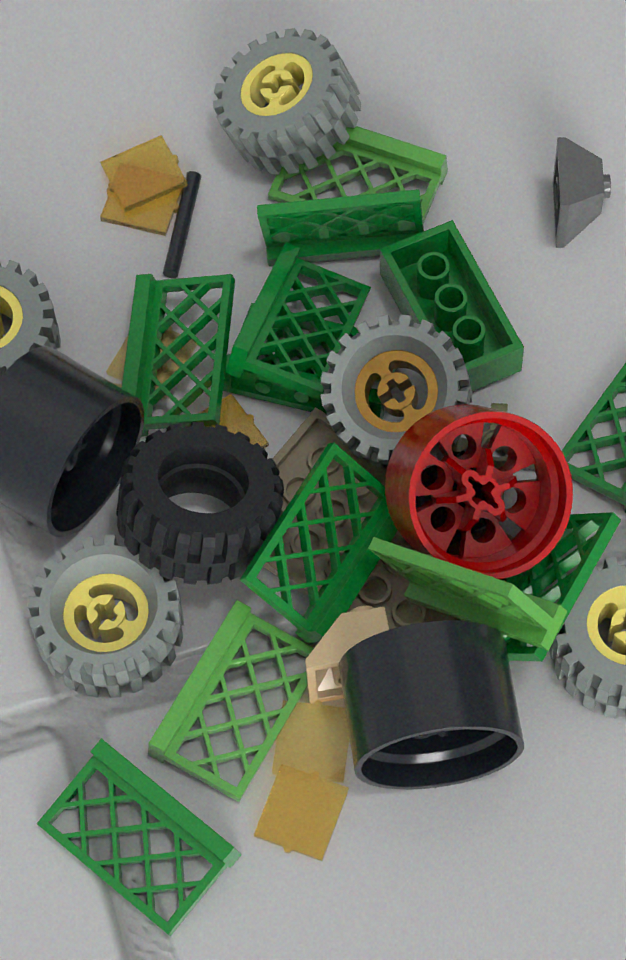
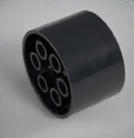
M50 346L37 347L21 356L0 377V503L55 537H66L78 531L99 512L120 483L124 461L130 457V451L140 441L144 425V407L140 399Z
M457 620L430 621L405 625L362 640L351 647L339 662L354 771L357 778L366 784L380 788L400 790L429 789L460 784L487 776L505 768L514 762L524 750V740L504 636L495 628L481 623Z

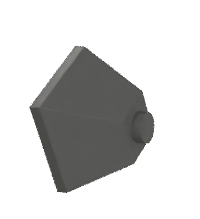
M557 137L552 181L556 248H564L601 214L603 199L610 198L611 178L610 174H603L602 158L566 137Z

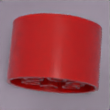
M461 404L447 406L425 415L403 434L394 448L388 463L385 479V496L394 525L406 542L415 550L496 579H503L518 575L542 561L556 546L570 518L573 502V484L564 454L553 438L541 427L515 414L479 405ZM484 423H496L497 426L490 440L481 447ZM464 434L468 440L467 450L463 455L456 457L452 452L453 440L457 436ZM437 443L444 456L441 461L430 454V451ZM504 446L508 454L507 461L500 468H495L493 453L497 448ZM534 464L536 479L517 481L513 473ZM434 465L438 472L437 479L431 486L424 487L421 482V473L427 466ZM468 479L483 485L481 490L485 494V501L473 497L476 492ZM454 482L457 484V490L453 491ZM514 488L517 493V500L511 508L505 509L502 496L506 490ZM431 495L432 499L416 509V496ZM463 502L464 504H466L465 508L460 506L458 503ZM444 506L447 510V519L442 526L433 528L430 520L431 514L438 507ZM479 518H484L487 523L485 534L478 539H473L471 528ZM506 519H509L521 530L510 541L498 523L499 521L504 522ZM457 529L461 535L459 556L446 552Z

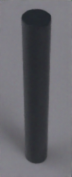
M195 171L186 173L163 269V274L168 278H177L179 275L202 177L201 174Z

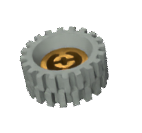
M400 314L399 321H391L389 315L377 316L379 324L369 327L367 322L364 321L356 325L359 333L352 338L345 333L338 340L341 349L338 353L331 350L326 360L330 366L328 373L322 371L321 384L324 387V394H321V400L331 427L342 443L361 460L365 458L373 466L383 468L384 464L388 465L392 452L403 434L419 419L447 406L472 403L470 378L459 349H455L451 338L443 331L440 334L436 332L432 323L423 319L421 324L414 323L410 315ZM394 369H411L425 379L428 386V395L421 409H415L418 404V393L414 385H412L410 378L403 373H392ZM380 380L377 394L386 411L392 416L404 417L402 421L388 422L377 417L371 411L369 392L375 381ZM395 387H398L400 391H404L405 400L400 403L395 398L392 399L391 390ZM461 435L457 436V437L453 440V443L456 444V442L459 440V438L461 437ZM437 443L430 451V454L436 455L439 459L443 455Z

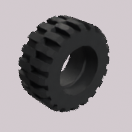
M192 422L187 427H182L181 423L170 425L166 428V432L163 433L159 429L147 436L145 442H139L130 451V457L124 461L116 511L119 535L124 539V545L133 556L139 554L140 563L150 570L154 567L160 570L159 574L162 577L170 580L173 577L184 579V583L196 585L197 581H207V585L219 584L222 582V578L228 577L231 581L243 575L280 518L284 494L283 480L279 476L280 470L272 458L267 459L268 453L258 443L251 444L250 438L239 431L236 434L231 433L226 426L216 424L214 428L204 426V422ZM183 493H201L223 501L230 509L216 513H199L182 508L169 498Z

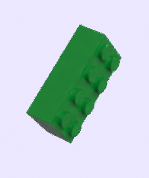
M453 220L380 249V275L401 314L412 316L414 323L421 324L422 319L433 324L436 332L440 334L443 331L451 338L455 349H459L463 357L472 391L522 371L524 346Z

